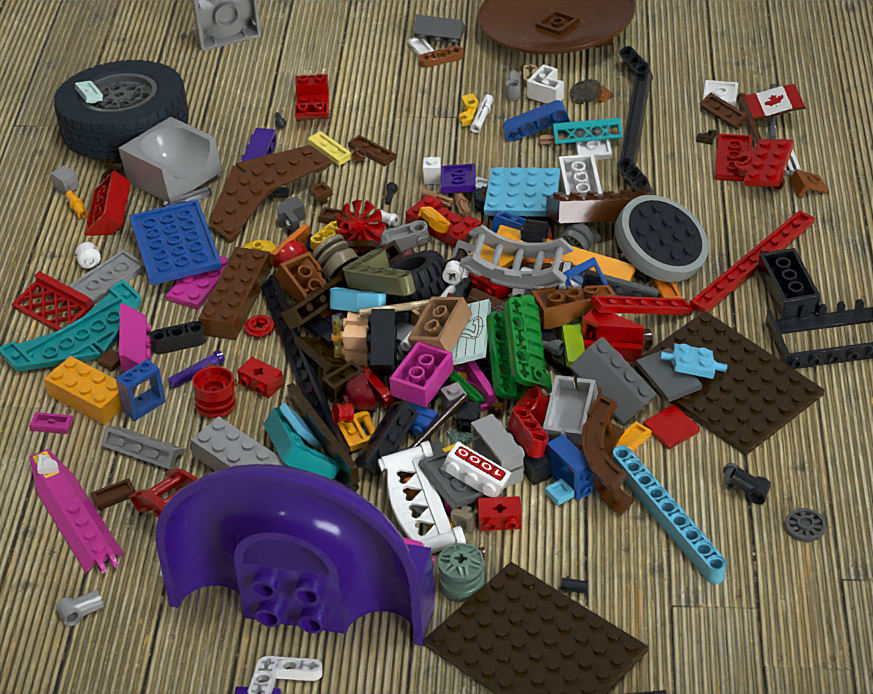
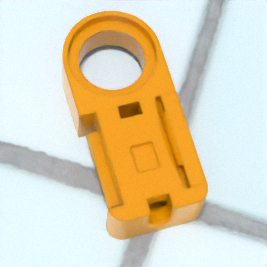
M420 208L418 216L426 220L430 227L440 233L448 231L450 222L434 208Z

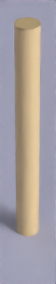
M430 299L359 309V316L371 315V309H395V312L425 308Z

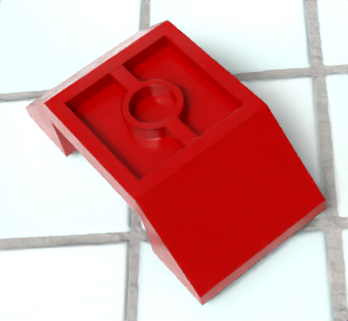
M328 74L295 76L296 120L329 119Z

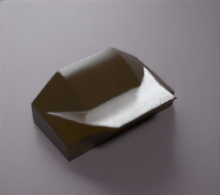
M122 159L109 160L107 169L102 174L99 184L113 170L126 178Z

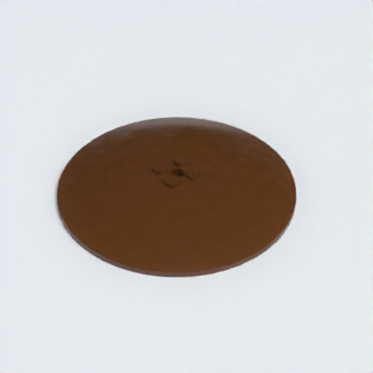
M484 0L479 9L478 21L486 37L505 48L532 54L568 53L594 47L620 34L634 17L635 0Z

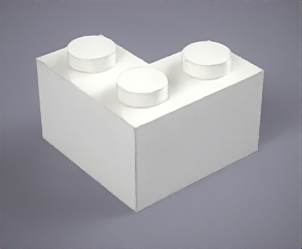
M542 65L527 81V97L546 104L555 100L561 101L564 98V82L557 80V69Z

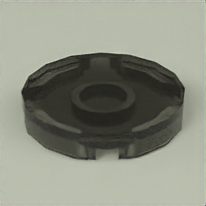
M587 79L576 83L570 89L569 94L571 100L576 104H584L586 101L590 103L601 95L602 87L599 81Z

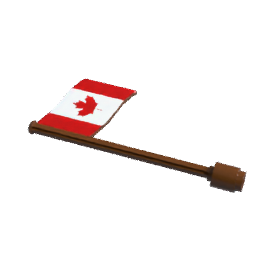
M795 84L784 85L754 94L746 95L739 93L737 95V100L740 102L743 112L747 114V122L756 144L762 138L755 120L806 109ZM784 177L779 187L768 186L769 189L772 191L782 190L785 184Z

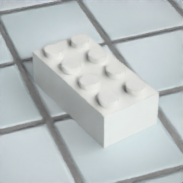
M594 154L559 157L560 181L564 195H570V192L587 194V191H596L597 194H602Z

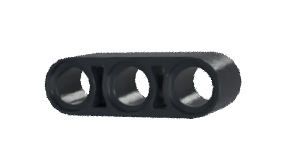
M193 321L153 330L150 333L152 351L155 354H165L203 345L206 342L204 324L200 321Z

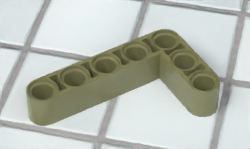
M383 248L375 249L343 268L349 288L400 296L410 295L416 291L411 272L390 268L386 251Z

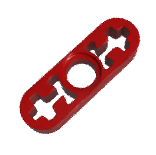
M368 366L363 367L368 385L376 401L384 409L390 407L392 403H395L390 390Z

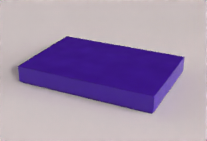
M475 163L441 166V194L476 191Z

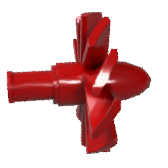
M354 200L352 205L355 217H353L349 204L346 203L341 213L350 220L346 221L337 214L336 223L338 229L341 230H335V233L341 234L345 241L374 240L379 244L382 240L380 237L384 232L385 223L372 224V222H382L381 210L378 208L365 219L366 215L375 206L366 200L363 213L360 216L359 211L362 200ZM351 247L355 252H358L356 248Z

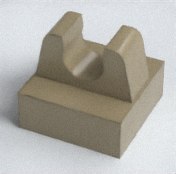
M464 505L460 510L456 508L452 510L451 524L453 528L461 526L463 532L471 534L474 529V515L470 513L472 507Z

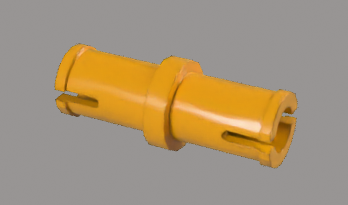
M74 190L66 192L65 197L70 203V208L76 212L79 219L81 217L85 219L89 213L85 209L82 199L78 198Z

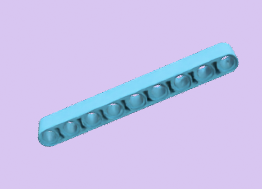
M626 446L614 448L613 462L626 472L625 484L706 580L713 584L723 582L726 572L725 558L630 448Z

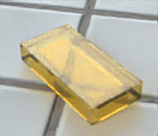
M332 315L334 357L339 358L342 356L340 316Z

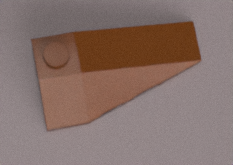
M310 251L281 263L275 276L282 287L297 301L326 283L321 274V266ZM329 306L318 314L326 319L336 314V309H331Z
M610 285L585 286L584 289H575L573 286H567V289L556 290V286L531 290V295L534 296L535 303L539 308L540 324L544 330L563 326L588 313L594 307L590 301L592 295L616 296Z

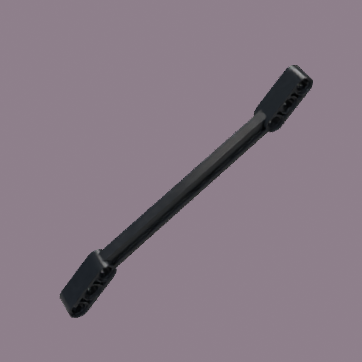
M625 46L619 51L625 67L634 75L635 80L621 157L617 167L624 181L635 193L636 190H647L648 193H653L647 177L636 166L650 82L653 80V75L646 61L631 46Z

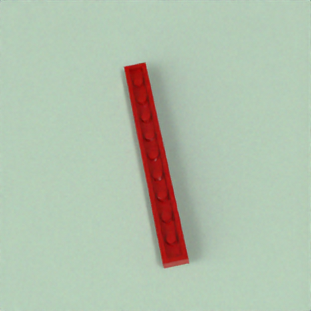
M801 210L796 212L690 300V306L700 313L710 311L758 270L760 253L782 250L814 223V217Z

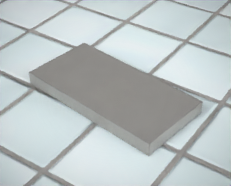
M122 250L68 286L90 297L93 303L96 304L110 293V288L123 279L129 282L146 269L142 261Z

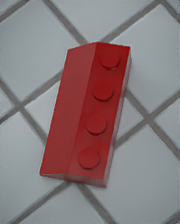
M114 170L93 190L84 232L86 236L112 235L124 225L123 218L126 214L125 207L128 203L127 197L130 192V181Z

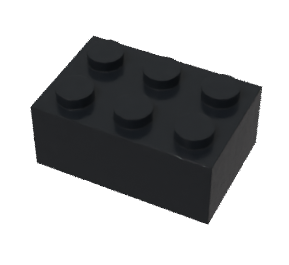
M371 309V315H368V327L371 334L367 335V343L371 353H367V364H369V368L376 376H392L397 369L395 309Z

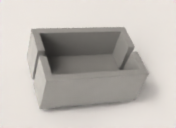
M555 375L543 429L549 437L548 440L552 441L563 434L573 444L582 445L583 424H585L588 417L587 413L598 394L596 380L577 378L579 391H576L574 377Z
M493 414L471 422L472 450L512 473L505 488L523 481V471H525L523 464L524 450L520 445L516 444L512 434L504 429L502 422L497 420Z

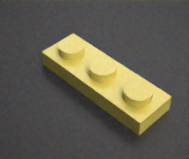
M321 131L307 138L309 145L339 166L352 159L351 152Z

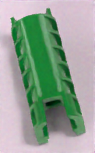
M521 295L520 298L512 296L505 302V306H503L504 312L493 311L487 315L486 324L494 392L501 398L518 402L534 386H539L546 390L547 393H551L552 381L551 375L546 372L539 308L535 303L534 296ZM496 333L499 335L501 340H498L496 338ZM499 367H501V368L503 369V371H504L505 374H502V373L500 372V368H499Z

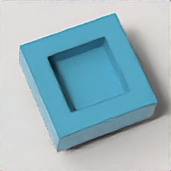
M560 479L546 487L545 494L559 506L574 497V490L563 479Z

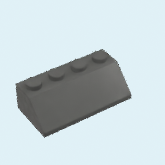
M603 336L589 346L569 366V369L578 378L596 380L597 387H601V394L617 403V409L612 415L622 425L648 406L657 395Z

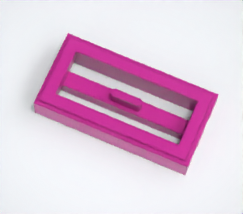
M35 412L29 427L30 431L69 434L74 418L73 415Z

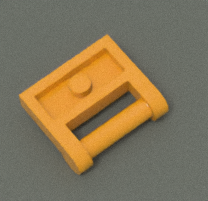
M368 411L354 414L352 423L342 421L337 424L339 432L350 452L363 448L376 429ZM360 422L366 426L370 434L369 436L365 435L359 424Z

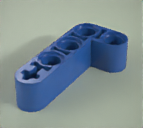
M555 100L506 120L502 128L508 141H516L553 126L554 123L570 122L563 102Z

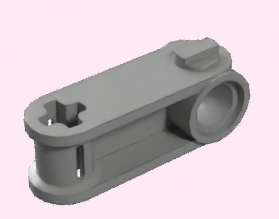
M418 220L384 230L380 237L382 240L379 245L382 246L395 240L401 251L424 245L430 238L427 223Z

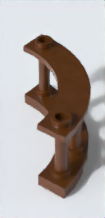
M600 394L591 405L587 413V420L583 424L582 446L587 463L594 474V485L597 492L613 511L622 516L632 505L634 499L619 487L627 475L624 470L612 461V455L617 442L625 431L611 423L610 420L611 415L617 409V403Z

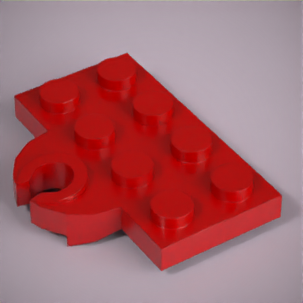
M759 139L755 150H748L739 154L736 157V161H734V165L738 175L745 176L744 186L779 187L794 147L793 139Z

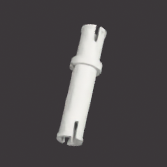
M485 95L482 103L478 105V112L470 126V130L473 133L480 132L487 114L490 113L491 104L494 101L491 95Z

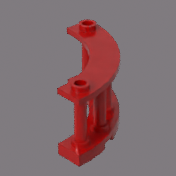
M172 468L165 473L166 479L148 490H136L128 498L138 513L153 510V514L159 518L165 504L175 493L167 498H160V496L173 488L176 490L182 489L197 480V478L183 469Z

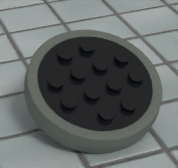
M643 195L631 200L618 216L615 225L617 243L628 261L644 274L661 281L679 282L693 276L705 262L709 248L706 233L696 217L679 203L662 196Z

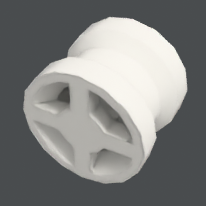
M458 261L448 262L443 271L442 277L448 284L454 285L461 280L464 268L459 265L460 262Z

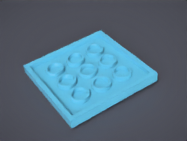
M553 167L491 168L484 216H494L500 211L516 216H546L547 195H553V192H559L561 169Z

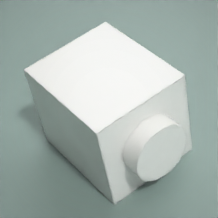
M441 157L423 158L424 185L441 184Z

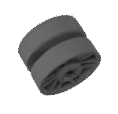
M580 222L568 223L556 238H563L569 245L587 251L594 244L592 231Z

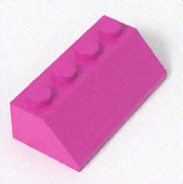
M120 304L119 358L122 371L125 373L146 359L152 360L151 349H148V347H152L150 336H148L152 329L151 323H147L144 314L125 304Z

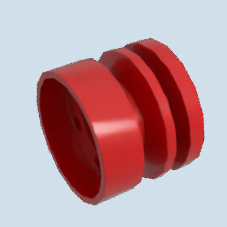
M210 366L196 372L193 376L192 385L197 412L208 418L224 417L230 414L236 407L234 376L231 371L219 366Z

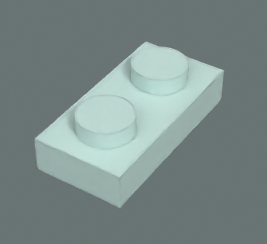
M92 81L75 83L76 91L86 103L103 101V94Z

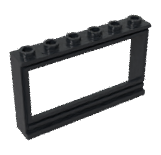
M862 299L856 300L855 308L852 310H845V303L840 301L837 303L836 312L826 313L827 307L825 304H820L818 314L808 315V308L803 306L800 308L799 317L789 318V310L783 309L781 311V319L775 320L771 309L767 310L765 324L769 328L782 362L793 369L873 359V342L789 353L781 335L873 322V307L863 308L864 302Z

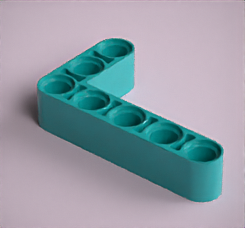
M274 407L263 425L281 460L290 467L310 471L333 480L340 470L335 460L305 446L301 437L294 430L282 411Z

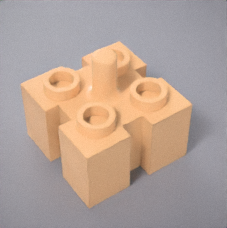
M348 311L347 318L343 320L344 331L332 333V341L344 343L342 346V357H345L347 362L353 360L358 365L368 366L367 353H370L367 335L371 334L368 327V316L360 317L359 312Z

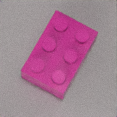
M418 341L390 377L391 396L426 408L454 370L453 353Z

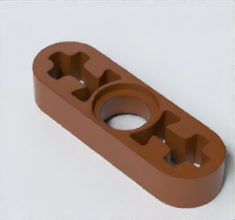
M453 46L423 53L419 56V65L423 68H429L461 60L463 58V48Z

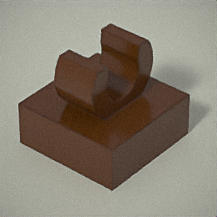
M323 181L308 188L309 194L318 202L320 201L321 205L327 203V198L333 195L332 189Z

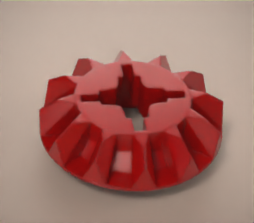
M265 315L253 316L245 322V333H248L249 337L255 336L256 339L259 336L265 337L266 334L271 335V331L274 330V321Z

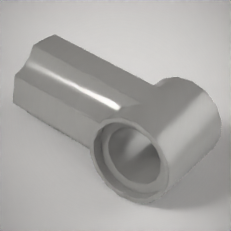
M511 71L507 75L505 83L506 98L510 101H516L521 98V75L516 71Z
M97 590L75 599L65 597L56 605L58 613L67 626L78 624L84 615L104 607Z

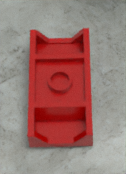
M429 194L405 212L406 223L409 224L418 220L426 222L430 236L453 248L456 247L458 240L465 242L466 238L470 235L469 231L482 225V221L470 215L463 218L442 207V201ZM420 208H434L450 222L448 231L440 233L430 227L426 220L418 216Z

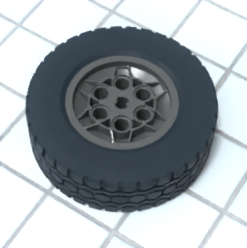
M121 60L90 67L65 81L58 88L54 97L55 113L64 144L71 151L73 150L77 154L94 159L114 160L121 158L119 147L169 117H173L186 124L189 122L187 98L180 74L173 68H170V66L154 61ZM92 81L103 94V101L86 103L76 91L75 83Z

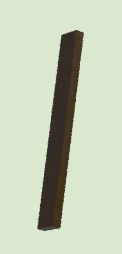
M294 383L288 384L287 388L291 403L353 485L360 483L358 466Z

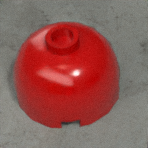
M296 239V242L291 240L278 252L280 256L278 260L274 259L273 265L278 269L281 263L307 253L308 250L298 239Z

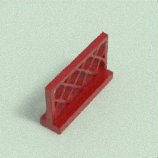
M40 271L34 275L36 280L11 304L14 309L55 331L62 329L59 327V323L68 321L67 325L82 318L94 307L90 297ZM37 287L42 289V292L33 294ZM46 296H55V299L45 301ZM42 298V302L33 304V299ZM29 300V305H20L23 301ZM58 303H68V306L58 308ZM55 304V309L46 310V306ZM42 307V312H33V309ZM71 310H81L78 314L71 315ZM68 311V316L59 317V313ZM55 314V319L46 320V316Z

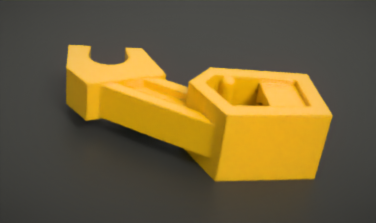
M474 94L462 96V107L465 111L459 114V121H461L462 127L471 125L478 112L479 101Z

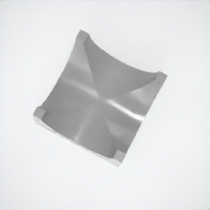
M190 0L195 18V26L191 27L202 51L262 37L257 0Z

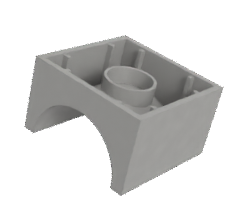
M169 117L119 147L126 178L130 181V184L170 204L222 172L215 137L173 117Z

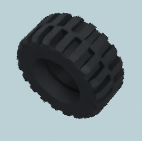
M424 250L403 256L389 264L392 269L410 271L416 291L406 296L386 293V305L428 300L431 297H438L439 294H442L449 286L442 277L446 267L442 255L437 251Z

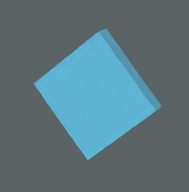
M283 403L280 406V410L294 430L315 449L322 446L306 421L286 403Z

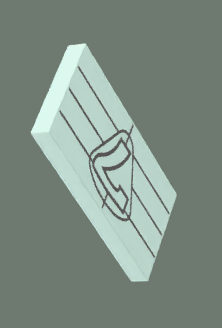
M489 299L468 304L472 315L452 350L453 365L486 357L488 340L486 317L491 311Z

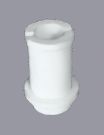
M381 210L382 222L388 224L389 227H396L399 223V217L395 213L390 214Z

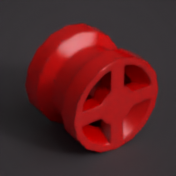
M345 403L344 405L333 404L331 417L335 424H339L342 421L352 423L354 409L351 403Z

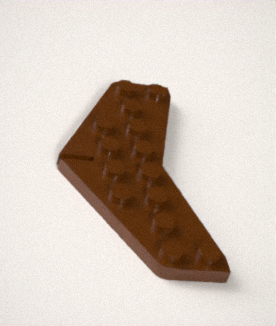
M303 146L236 163V167L233 165L211 214L209 219L210 228L228 243L233 242L240 235L241 228L263 199L283 185L312 172L319 173L326 170L332 165L331 160L312 146Z

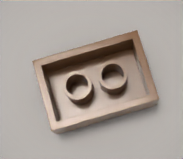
M431 297L408 337L411 346L414 347L419 341L452 352L472 315V311L464 297Z

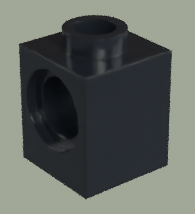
M465 402L459 408L456 417L457 432L471 433V422L481 419V403Z

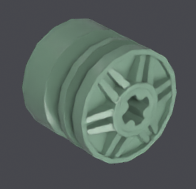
M466 543L452 544L440 553L438 570L441 592L452 601L466 602L485 585L483 554L475 546Z

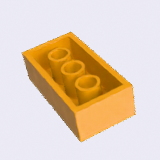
M72 356L67 358L44 378L49 396L104 425L122 410L116 379Z

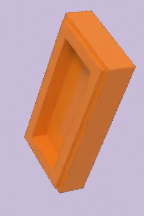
M653 278L652 283L655 289H659L658 295L660 298L682 299L675 282H666Z

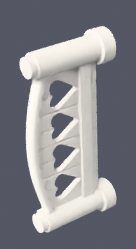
M429 441L420 443V446L383 456L378 460L381 472H387L388 496L393 513L401 529L408 539L422 542L424 547H431L433 554L443 551L452 544L466 543L461 526L451 529L436 487L418 466L420 460L433 456ZM403 471L413 473L414 476L406 484H401L397 473ZM410 488L420 490L421 492L412 501H407L403 490ZM416 505L427 509L419 518H413L411 516L413 512L409 510V507ZM419 522L434 525L424 536L418 535L419 529L415 527Z

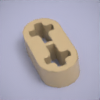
M527 64L523 67L525 87H527L529 78L538 70V67L534 64Z

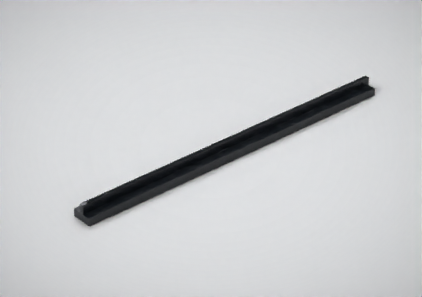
M271 274L261 286V290L265 296L266 303L300 390L348 453L337 424L332 420L331 409L310 357L293 342L296 336H301L298 327L289 329L280 314L289 305L279 281ZM323 446L326 456L332 458V456ZM340 468L335 476L336 481L357 491L359 489L358 483L353 485Z

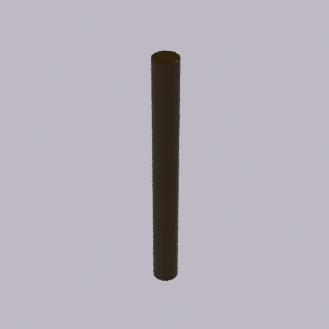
M462 393L409 448L420 446V443L427 441L468 400V396Z

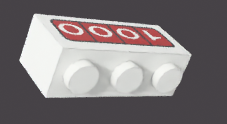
M457 442L450 451L442 467V470L490 498L500 495L512 474L460 442Z

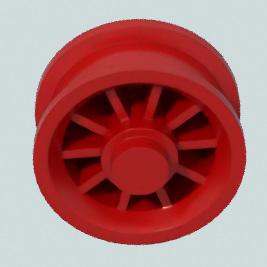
M534 386L520 398L516 406L527 408L542 426L551 395H544L539 386Z

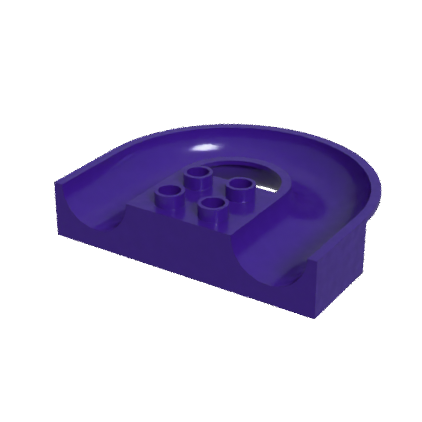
M247 464L223 468L206 474L180 489L165 504L158 519L155 539L170 607L178 608L187 595L199 588L224 586L236 591L240 595L244 618L257 620L268 627H276L279 624L298 626L302 630L313 634L320 633L323 630L346 634L350 625L359 617L372 612L387 611L396 613L408 620L413 627L414 644L423 646V639L427 635L435 607L431 547L406 544L393 523L371 502L350 488L330 478L299 468L273 464Z

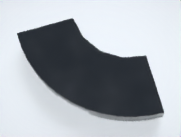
M463 278L461 285H458L454 297H464L466 301L471 290V278Z

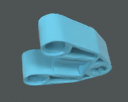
M330 288L331 309L359 312V309L386 306V293L361 289L357 291L346 288Z

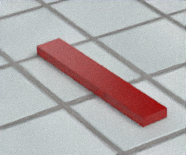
M592 295L590 300L599 313L691 316L694 311L686 299Z

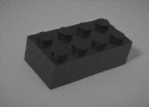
M790 248L760 253L758 272L780 316L783 309L789 310L790 317L799 316L800 308L803 306L808 308V314L818 313L820 294L796 249Z

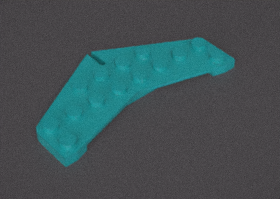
M123 279L110 288V293L82 318L56 332L18 344L15 341L4 344L0 347V356L15 371L59 366L70 356L82 362L97 360L101 357V354L103 355L112 348L119 337L120 304H125L137 311L142 303L141 296Z

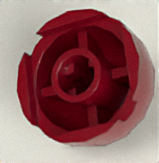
M363 372L348 380L345 386L346 394L343 395L345 403H351L353 409L357 412H369L378 408L374 394Z

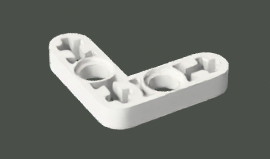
M277 656L262 657L257 662L248 694H259V692H262L260 694H272L276 678L305 681L318 680L323 675L322 663L316 659ZM294 667L295 669L288 670L285 668ZM261 680H268L267 682H258Z

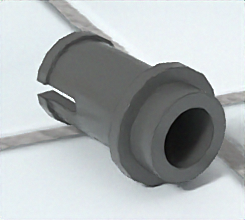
M727 463L723 468V473L725 474L723 487L726 489L727 484H729L728 490L736 489L735 485L727 481L733 469L738 466L735 463Z

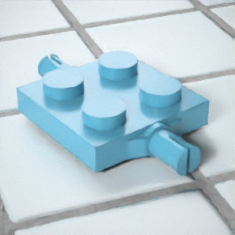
M674 343L673 353L663 351L660 353V359L671 361L676 372L713 379L715 370L723 372L727 370V364L717 363L713 359V351L707 348H696L687 344Z

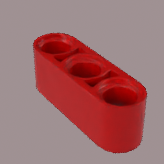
M515 406L508 423L509 430L529 456L534 458L542 457L548 442V435L527 408Z

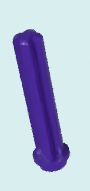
M214 351L212 355L167 379L169 385L175 388L192 379L196 372L203 368L218 364L222 365L223 361H225L224 355L221 351Z

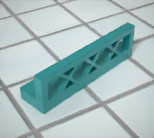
M621 117L554 123L552 126L555 145L623 138ZM618 128V134L611 135L607 129ZM591 130L603 131L600 136H594L590 133ZM584 131L586 134L583 138H578L573 133ZM558 133L569 134L566 139H558Z

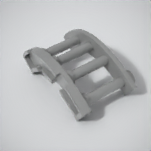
M483 224L469 231V234L476 239L473 253L462 258L459 265L478 277L482 275L490 278L492 283L517 289H534L535 286L550 288L566 282L567 277L559 271L562 255L573 252L574 248L563 238L543 243L520 242L500 236ZM483 244L495 249L491 263L480 257ZM502 252L515 255L512 269L498 266ZM523 257L536 258L533 271H519ZM554 257L552 267L541 270L544 258Z

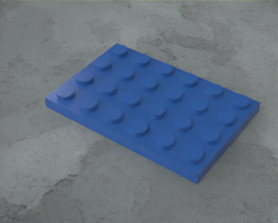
M198 199L129 215L150 285L222 268L221 260Z

